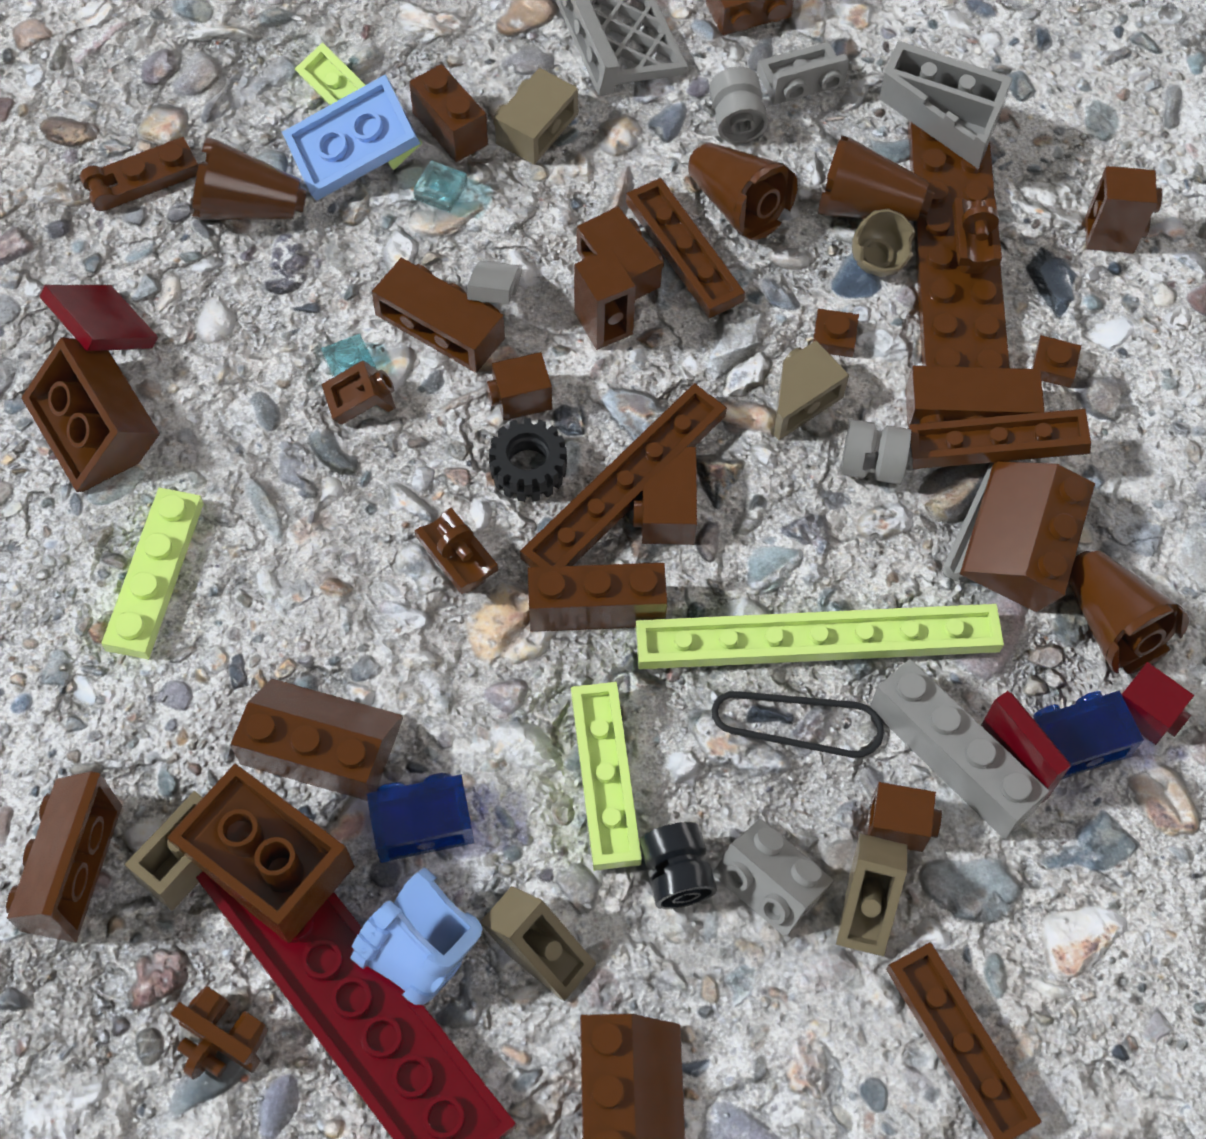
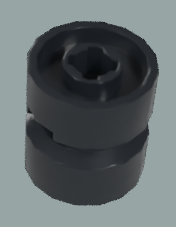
M678 822L656 828L640 838L639 843L645 866L655 872L650 877L649 882L657 908L677 909L687 907L709 899L716 894L717 887L711 865L701 859L707 850L700 825L694 822Z

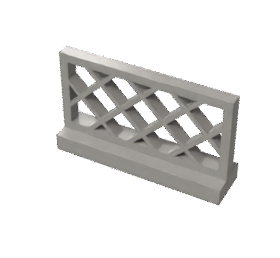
M555 0L598 96L613 94L615 84L686 75L688 65L656 0H636L645 5L644 11L626 4L628 0ZM597 2L612 9V12L607 16L593 8L594 3ZM620 13L635 20L636 23L633 27H630L615 18ZM645 25L656 30L659 34L657 39L639 31L641 26ZM610 29L625 36V39L622 43H619L607 37L606 31ZM633 40L650 49L644 55L628 47L630 42ZM655 52H658L670 58L672 63L663 64L652 57ZM622 56L638 64V67L622 69L618 60Z

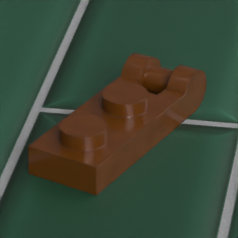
M183 136L101 168L95 165L88 166L80 172L79 178L83 187L90 191L89 199L95 210L107 211L196 177L199 165Z

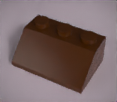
M61 337L21 397L76 492H84L139 464L160 435L109 350L86 351L74 338Z
M1002 461L994 463L960 575L1034 612L1040 611L1065 596L1095 483L1059 464Z
M271 679L247 702L230 745L240 765L373 802L400 729L403 715Z
M90 771L58 778L55 780L51 794L48 793L44 796L39 810L41 823L36 837L28 841L24 850L23 866L25 868L20 882L12 887L6 902L7 919L20 932L77 943L122 809V804L100 773Z
M636 1014L581 1015L582 1139H685L680 1024Z

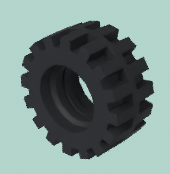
M524 418V424H518L517 420L509 422V429L502 426L498 430V437L493 436L491 448H489V466L495 486L498 490L504 488V495L509 498L516 494L518 501L525 502L528 496L532 497L533 502L540 501V494L544 493L546 497L553 494V487L559 489L563 484V477H566L567 449L563 436H558V430L553 425L547 429L546 421L540 419L537 424H532L531 418ZM532 450L544 455L546 462L537 469L524 470L512 465L510 459L520 451Z

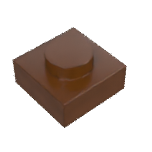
M818 308L813 342L817 341L830 355L853 358L859 314Z
M1040 335L1031 369H1040L1041 380L1044 382L1071 388L1075 379L1082 345Z

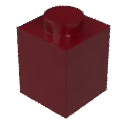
M1147 662L1109 712L1156 745L1166 732L1175 737L1191 717V714L1184 709L1195 695Z

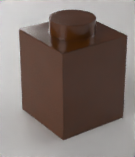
M541 352L491 363L493 380L486 381L487 392L491 406L499 405L503 421L553 410L552 385Z
M878 782L871 799L867 835L907 844L908 850L923 852L931 837L938 838L941 827L942 810L934 809L936 792Z

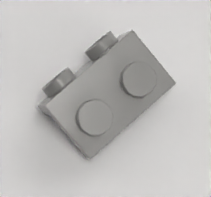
M825 42L758 60L757 73L773 105L845 86L849 59L846 54L836 56L830 43Z
M761 818L730 844L713 872L718 880L783 936H787L794 929L801 917L828 891L835 881L820 869L815 862L807 858Z

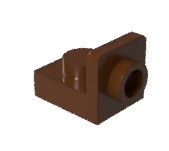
M364 360L321 384L332 419L341 425L376 405L386 412L396 408L391 395L394 392V385L385 371H378Z

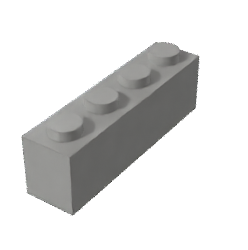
M908 659L877 687L870 707L877 712L881 720L1004 840L1037 810L1049 790L911 659Z

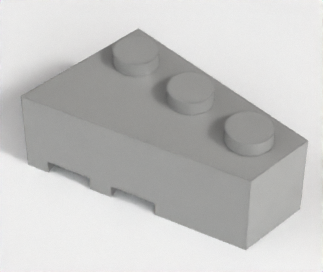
M898 41L884 72L880 100L979 169L1004 108L1012 77Z

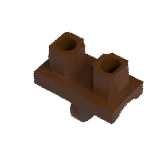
M954 198L952 205L957 261L958 266H961V272L983 274L988 266H1000L1002 253L996 198L976 200L974 202L963 198Z
M452 507L446 510L434 522L415 530L416 538L461 595L476 589L485 583L486 578L498 571V564Z
M205 986L188 1006L179 1001L170 1013L173 1018L179 1021L178 1024L202 1040L197 1045L185 1037L179 1043L177 1051L188 1058L184 1067V1074L195 1080L207 1070L219 1078L224 1073L227 1064L215 1057L218 1051L253 1074L261 1062L256 1052L260 1048L269 1029L263 1022L245 1011L229 1033L217 1027L216 1024L231 1004L226 998L208 986Z

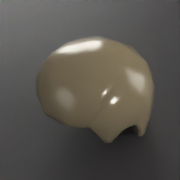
M891 209L873 211L859 224L852 239V253L854 260L857 261V265L866 273L878 277L896 275L913 256L912 240L915 235L914 227L903 214Z

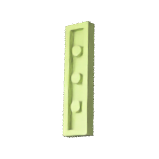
M323 42L294 68L300 77L328 105L365 86ZM421 144L388 161L387 164L394 170Z
M158 487L101 643L105 651L149 660L204 505L201 495Z
M617 682L571 687V699L593 871L641 865L642 858Z

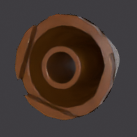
M841 135L826 178V193L822 192L818 214L828 217L865 219L873 211L891 209L903 214L908 221L917 222L919 214L928 215L935 192L927 190L929 181L851 137Z
M208 137L205 139L202 152L207 154L205 162L198 166L192 209L195 210L192 218L200 220L294 219L295 211L303 213L307 189L300 187L301 179L217 139Z
M710 142L696 148L689 158L688 172L690 177L740 235L755 241L766 238L777 230L782 224L778 218L784 208L791 211L798 191L797 176L783 163Z
M1084 551L1075 557L1068 583L1107 665L1114 673L1119 674V668H1123L1127 674L1140 671L1147 662L1150 664L1155 663L1171 650L1166 643L1175 633L1180 639L1186 633L1190 622L1187 612L1176 602L1102 551Z

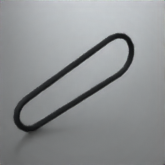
M728 691L721 694L714 701L711 709L712 718L716 726L724 732L851 758L865 757L874 753L881 745L884 737L883 722L877 712L868 705L854 701ZM729 698L855 708L865 711L873 718L877 725V736L870 747L864 750L852 751L731 727L721 721L718 709L720 704Z

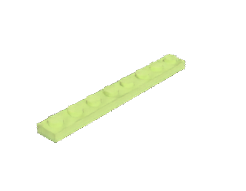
M997 604L636 620L639 669L1000 652L1004 646Z

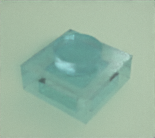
M431 160L413 188L414 199L450 213L468 184L467 173Z
M360 334L321 348L323 359L332 378L362 360L376 369V365Z

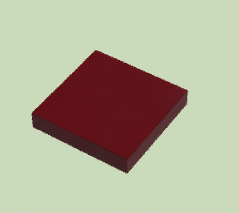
M44 285L39 296L86 351L153 349L158 339V336L112 285Z
M1006 691L994 700L981 726L1049 790L1042 801L1044 802L1049 798L1071 767L1070 762L1012 692Z

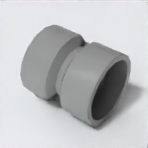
M740 66L725 69L715 75L710 82L709 91L712 106L716 112L715 120L720 137L731 143H746L758 138L767 129L768 117L762 101V90L756 72L750 68Z
M850 419L840 474L865 478L869 473H873L877 481L901 485L908 460L911 429L887 425L882 431H879L875 423Z

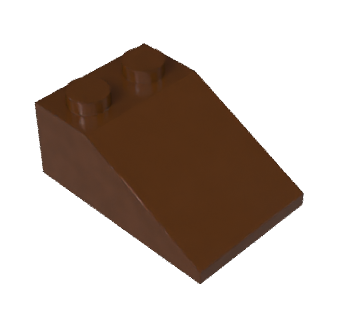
M236 763L233 764L167 837L169 842L245 909L289 944L355 868L344 844Z

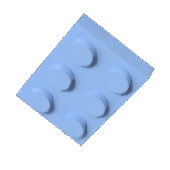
M386 74L282 132L311 196L316 201L421 144Z

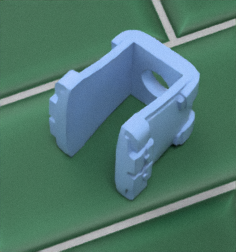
M425 867L405 883L394 903L388 900L366 921L351 946L354 951L350 957L362 969L368 966L394 982L405 991L403 996L415 1005H424L431 1001L452 979L460 968L463 958L474 947L483 930L481 923L468 912L465 914L451 902L434 882L437 877Z

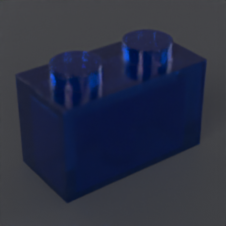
M1101 691L1091 692L1079 698L1074 705L1061 709L1058 704H1054L1040 709L1033 715L1036 723L1070 762L1071 767L1062 779L1130 758L1144 741L1120 691L1102 695Z
M437 773L426 777L424 782L406 786L400 782L388 783L377 788V792L366 794L375 847L380 863L474 844L462 774L452 776L449 773Z

